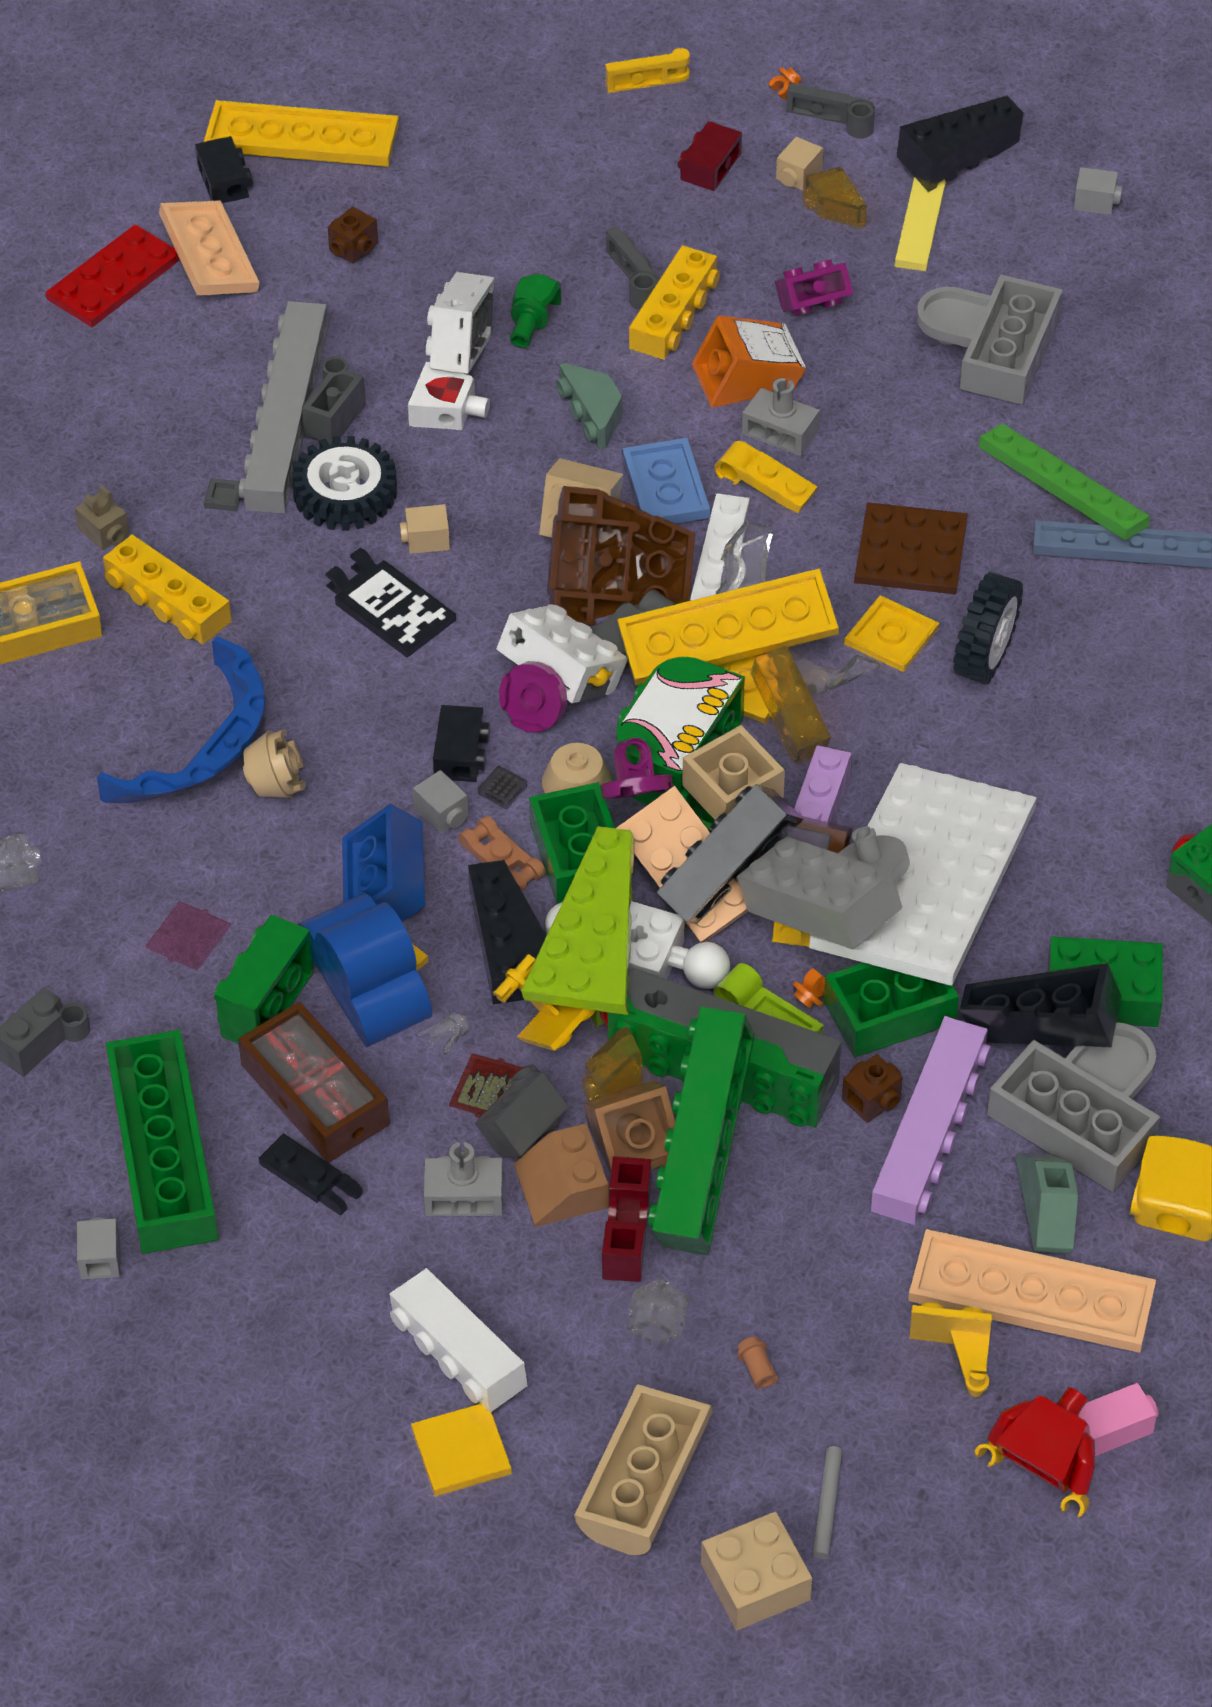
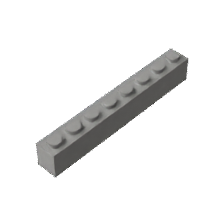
M288 301L285 314H280L278 332L280 337H274L273 356L275 358L268 362L267 378L269 383H264L262 387V403L264 404L263 407L258 406L256 425L258 429L252 430L250 439L252 454H247L245 458V474L247 475L246 478H241L239 483V498H244L245 510L274 513L286 512L292 486L293 465L298 460L304 434L302 407L313 394L328 328L326 304Z

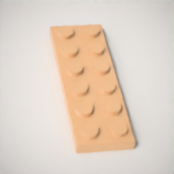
M926 1229L908 1301L918 1304L933 1302L943 1305L945 1309L960 1310L963 1307H976L982 1309L984 1313L992 1314V1320L1140 1353L1156 1280Z

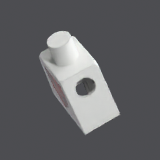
M426 362L408 403L409 426L462 430L468 415L487 417L490 399L475 396V381L472 376L459 372L430 368V362Z

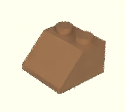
M652 1080L583 1103L592 1136L610 1174L613 1156L651 1159V1170L666 1165L669 1152L665 1151L664 1148L665 1138L668 1129H674L675 1117L665 1085Z
M587 1123L550 1132L514 1163V1168L535 1227L609 1208V1184Z

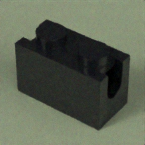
M232 136L195 144L197 166L210 200L221 201L223 204L249 198L247 187L253 186L252 175L249 167H243L245 166L243 151L241 147H235Z
M441 705L433 754L434 774L441 770L452 781L477 782L478 770H485L486 749H481L482 743H489L490 722H483V707Z

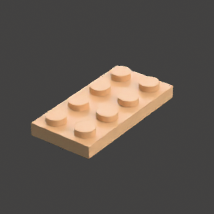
M221 201L160 204L159 215L196 295L255 293L258 291L260 282Z
M675 786L616 828L632 830L634 855L659 888L663 886L661 880L664 875L674 867L679 868L686 861L687 857L685 854L688 849L698 840L703 842L710 834ZM733 879L728 883L732 887L731 891L698 924L687 923L684 920L700 943L710 940L748 912L738 881Z

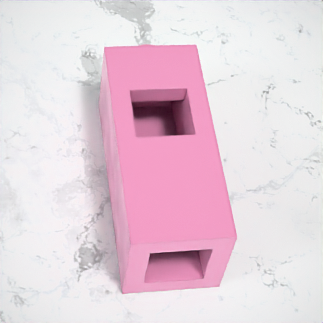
M1135 1383L1087 1402L1078 1417L1085 1420L1089 1425L1090 1435L1095 1441V1456L1154 1433L1158 1409L1154 1399L1150 1395H1145L1140 1385Z

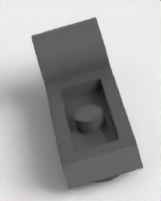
M790 83L787 90L786 112L846 124L847 133L854 138L863 139L873 134L875 105L871 101L848 94Z
M618 226L606 230V252L629 278V303L633 308L640 310L657 285L658 276L652 270L649 259L645 255H641L635 248L632 239L629 236H625Z

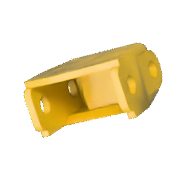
M1149 1136L1130 1208V1215H1134L1137 1224L1198 1241L1207 1242L1212 1239V1146L1177 1137Z

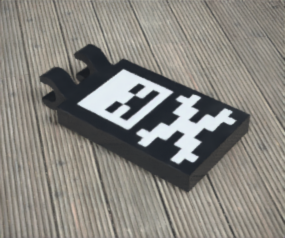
M363 548L357 549L350 555V558L356 562L351 566V569L358 573L349 580L344 571L337 566H334L325 573V576L331 580L326 587L337 594L335 596V605L406 658L456 621L455 612L387 561L383 560L376 565L368 552Z

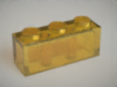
M788 646L756 657L751 670L752 678L793 763L795 764L813 757L817 745L828 747L831 739L830 734Z

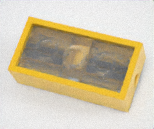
M80 561L0 583V664L102 637L100 615Z

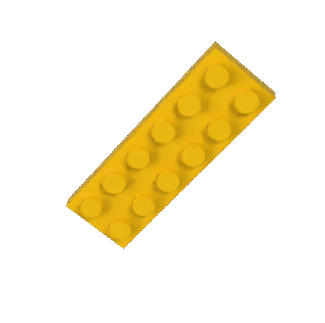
M215 100L204 142L232 136L235 147H241L245 155L389 167L399 127V117L396 115Z
M820 568L617 619L635 685L645 683L659 664L671 658L693 657L713 665H719L839 634V627Z

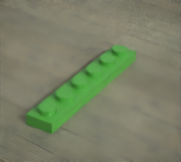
M1002 423L979 436V448L1125 541L1149 527L1150 515Z

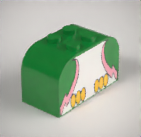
M675 657L662 662L652 671L645 683L638 685L630 706L624 707L621 710L617 721L616 746L621 741L634 737L646 741L651 750L654 775H672L673 787L675 786L681 793L684 789L682 785L683 757L735 729L743 722L745 676L693 657ZM629 745L625 751L626 759L629 763L636 765L640 759L639 751L635 746ZM652 791V793L631 798L649 805L665 792L655 793Z

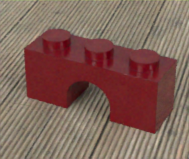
M613 1156L609 1186L608 1221L605 1222L602 1248V1279L641 1282L651 1193V1159Z

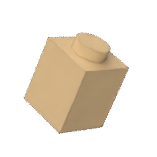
M796 136L777 157L776 180L781 181L787 187L793 186L803 191L822 170L823 147Z
M445 504L405 508L406 522H401L399 525L401 543L408 542L409 554L450 550Z

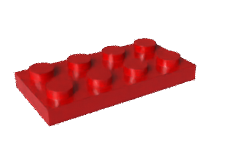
M134 224L45 292L46 299L93 328L180 261V258L174 247Z

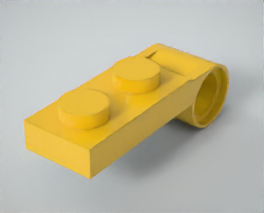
M743 441L733 442L714 466L715 473L719 478L725 477L734 481V485L743 480L782 506L797 513L803 509L818 488V486Z

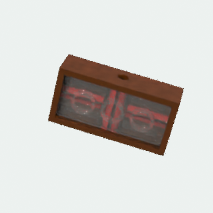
M300 1001L238 1038L243 1068L326 1162H331L390 1125L388 1098Z

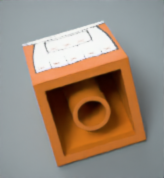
M717 315L691 363L711 408L753 399L760 388L773 392V383L779 378H787L786 389H788L789 380L794 383L795 388L806 369L785 323Z

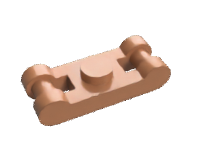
M488 815L477 821V826L472 830L467 828L458 834L459 843L481 863L505 860L521 891L527 888V883L532 879L537 881L546 875L542 862L536 857H530L504 834ZM487 837L490 842L484 846L479 841ZM518 866L522 868L519 872L514 870Z

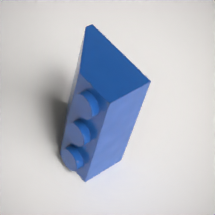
M390 803L342 837L343 902L365 893L377 905L382 902L388 903L401 921H405L425 907L423 821Z

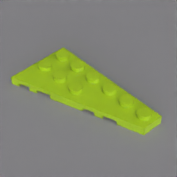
M597 827L521 990L525 1001L628 1015L627 990L629 989L630 981L628 961L630 960L632 924L630 905L633 896L631 877L634 868V837L632 830Z

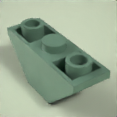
M568 363L560 364L559 379L556 380V387L562 399L567 397L569 400L571 414L575 420L580 419L582 421L586 439L589 442L594 441L599 450L606 449L622 418L621 393L609 374Z
M1017 1153V1168L1034 1252L1071 1253L1074 1247L1078 1191L1072 1163L1052 1154Z

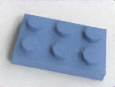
M688 438L622 448V458L638 509L653 516H659L674 524L710 518V507Z

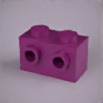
M832 259L814 263V270L803 273L802 267L784 271V278L775 280L783 312L793 310L794 316L812 312L811 305L823 302L824 308L842 304L841 297L853 294L846 262L833 265Z

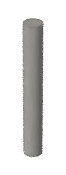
M829 1446L826 1449L813 1558H829L842 1449L836 1446Z

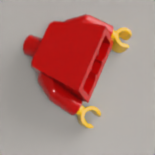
M1067 1387L1057 1404L1042 1395H1038L1033 1401L1025 1400L1002 1411L988 1434L989 1442L976 1447V1457H981L989 1449L992 1453V1459L988 1463V1467L1000 1464L1005 1457L1064 1493L1069 1487L1072 1492L1062 1500L1061 1509L1063 1512H1066L1070 1500H1075L1080 1505L1078 1518L1081 1517L1089 1508L1090 1502L1086 1494L1089 1492L1095 1471V1441L1090 1435L1088 1423L1078 1417L1088 1399L1076 1389Z

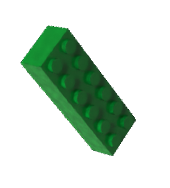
M700 1006L698 1018L692 1017L688 1038L692 1040L690 1055L684 1054L680 1071L681 1077H685L682 1092L677 1091L675 1093L672 1111L673 1114H677L674 1129L669 1128L665 1138L664 1148L665 1151L669 1152L666 1166H660L657 1175L656 1186L661 1191L658 1204H652L648 1219V1225L653 1227L652 1231L663 1247L709 1256L755 1033L744 1013Z
M181 1030L105 1042L142 1254L219 1240Z

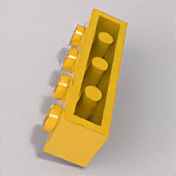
M683 245L680 247L629 326V349L663 360L666 359L671 350H677L681 340V333L684 329L689 330L691 328L696 309H703L707 300L708 290L710 288L715 289L718 285L720 271L717 270L716 255Z
M133 534L103 556L104 575L109 585L114 589L121 588L129 593L131 599L137 605L142 606L145 604L153 610L160 621L164 623L169 621L175 625L186 639L194 638L203 645L232 622L228 599Z

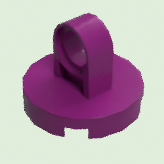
M527 661L514 667L502 678L499 688V700L502 710H507L508 715L513 719L510 722L515 727L525 732H540L556 725L563 717L567 706V692L561 677L552 667L542 662Z
M634 737L621 741L615 748L614 760L617 781L600 784L602 799H617L641 796L642 794L652 793V791L655 793L668 791L673 787V780L670 774L654 775L649 745L641 738ZM629 745L635 746L639 751L640 759L636 765L629 763L626 759L625 751Z

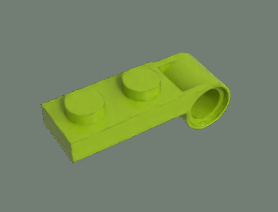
M745 963L737 964L713 990L715 997L823 1034L824 1025L764 988L760 975Z

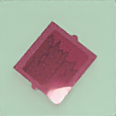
M179 901L145 947L167 957L170 963L176 961L197 971L230 928L231 923L209 914L207 909L201 911Z

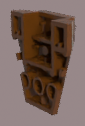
M563 486L558 503V513L553 519L547 593L550 595L549 604L562 607L567 612L566 615L576 622L592 626L596 625L595 619L613 615L624 603L629 602L633 606L640 605L643 597L651 590H656L675 604L687 602L690 598L695 533L659 516H653L642 511L637 506L628 502H622L611 497L608 493L599 489Z

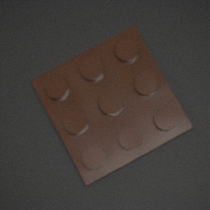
M867 502L854 583L956 595L968 513Z

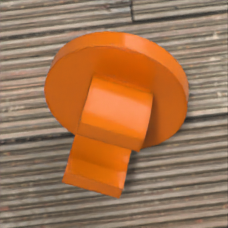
M780 67L778 71L781 75L772 78L768 84L773 91L784 86L777 93L783 100L787 99V90L790 83L799 85L803 81L791 67L787 70Z
M812 968L805 975L803 984L796 980L792 983L797 988L793 995L808 1008H811L814 1003L820 1008L824 1003L818 998L824 995L825 977Z

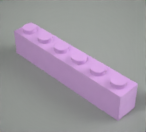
M944 1017L873 1189L871 1212L913 1225L916 1224L920 1213L927 1214L933 1193L929 1192L932 1183L939 1184L945 1163L941 1162L944 1153L951 1154L957 1133L952 1131L955 1124H963L967 1114L968 1103L964 1102L967 1094L974 1096L980 1079V1074L976 1073L978 1066L986 1067L992 1046L986 1044L988 1029L950 1017Z

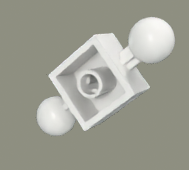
M631 901L630 960L628 961V974L633 967L667 979L672 967H676L684 971L686 978L694 986L701 989H712L730 972L729 956L721 946L712 942H701L690 949L682 947L684 943V919L680 915ZM562 902L556 904L548 912L545 919L546 934H548Z

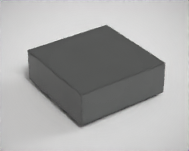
M210 478L204 499V508L237 512L241 500L239 498L240 481Z

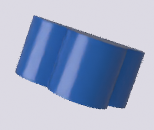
M363 893L297 924L310 930L313 961L366 1048L432 1017V1008L427 990L416 970V956L412 942L401 919L388 903L382 902L377 905L369 895Z

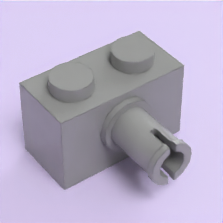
M779 378L773 383V392L760 388L742 412V434L801 456L819 432L820 410L793 400L794 383L789 380L788 389H786L787 378Z
M457 1142L450 1148L449 1156L425 1158V1216H502V1158H491L489 1156L474 1158V1148L467 1142H464V1152L460 1151V1142Z

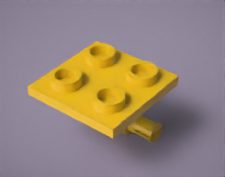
M527 954L515 969L510 968L505 973L507 978L493 991L498 1000L505 1003L517 988L522 990L525 979L528 977L536 960L534 957ZM530 1001L538 1009L539 1013L517 1037L525 1043L556 1051L570 1041L572 1032L582 1021L589 1019L595 1013V1010Z
M933 1302L922 1303L921 1306L912 1305L909 1339L954 1344L965 1379V1386L969 1394L973 1397H979L987 1390L989 1377L986 1372L992 1314L984 1313L982 1309L976 1307H963L960 1310L945 1309L943 1305Z

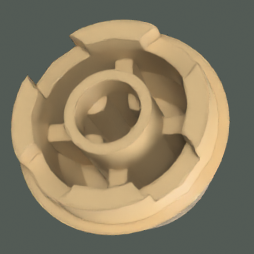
M285 729L277 732L269 730L244 749V775L248 784L252 785L259 797L292 798L294 793L303 791L306 787V782L304 780L299 781L298 776L299 769L304 767L301 755L295 741L287 742L284 738L287 736V730Z
M570 743L556 750L542 775V787L545 793L597 782L603 784L613 781L612 773L598 750L584 743Z

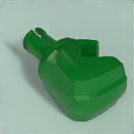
M533 274L520 279L512 299L511 317L516 323L510 335V341L513 345L519 348L528 347L534 330H541L547 325L549 314L545 307L549 303L561 305L562 302L560 282L543 274Z

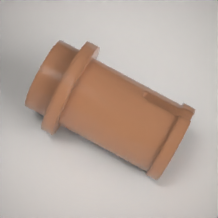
M752 1336L739 1343L737 1356L739 1361L745 1362L755 1388H764L775 1384L779 1378L766 1354L768 1348L766 1342L760 1341L757 1336Z

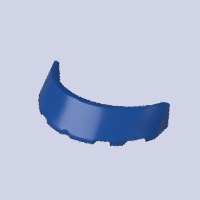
M218 636L212 641L214 664L221 669L230 685L234 710L182 771L167 774L152 770L143 772L132 780H121L101 772L97 776L101 801L106 803H131L160 798L211 778L232 764L242 754L243 750L250 745L260 727L265 705L263 682L253 664L251 655L245 648Z

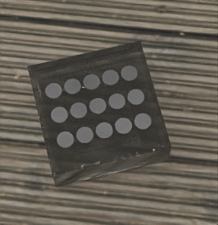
M498 765L478 787V795L508 810L527 788V780Z

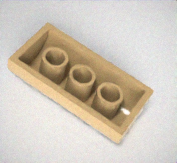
M639 1384L636 1385L574 1515L577 1525L590 1539L628 1555H641L650 1550L712 1416L711 1405Z

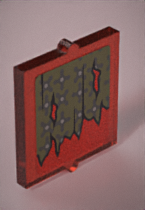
M472 1053L449 1106L475 1113V1116L480 1118L512 1085L510 1083L511 1078L524 1067L506 1063L503 1058L495 1060Z

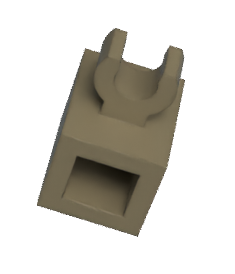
M101 485L99 486V493L92 497L89 494L85 495L84 502L74 509L78 530L100 549L104 550L112 544H120L126 535L129 534L126 512L112 501V493Z

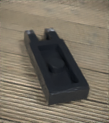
M284 1133L259 1157V1165L314 1202H321L339 1215H342L348 1207L342 1197L336 1195L331 1190L334 1186L355 1200L363 1194L361 1186L349 1175L342 1173Z

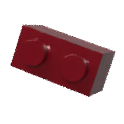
M708 121L701 131L695 133L692 144L687 151L683 150L678 160V168L681 169L680 180L715 191L742 154V132Z

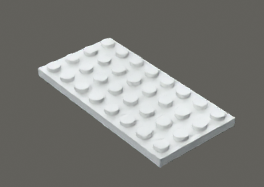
M900 763L868 827L875 829L876 836H892L900 839L906 846L910 865L907 872L895 882L903 908L853 950L814 935L810 936L809 948L952 986L1033 815L1037 797Z

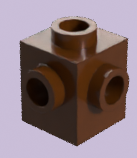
M353 206L339 218L334 219L327 227L329 250L336 256L342 257L353 264L363 255L368 254L378 244L377 219Z
M875 1054L866 1062L861 1061L857 1063L850 1073L843 1078L842 1100L864 1121L869 1123L882 1112H889L898 1105L901 1100L903 1077L894 1064L887 1063L878 1054Z

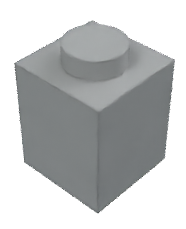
M1080 167L1074 210L1112 215L1113 204L1120 205L1122 186L1117 185L1118 172Z
M441 770L413 787L414 809L440 834L449 828H458L469 816L468 795Z
M98 1217L86 1221H77V1263L81 1280L120 1277V1238L116 1218L105 1219Z

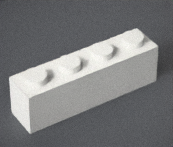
M427 1268L389 1293L392 1306L390 1316L397 1328L401 1331L407 1329L414 1337L418 1348L425 1355L431 1354L438 1361L441 1370L449 1379L455 1377L462 1384L464 1392L472 1402H480L491 1413L528 1386L524 1362Z

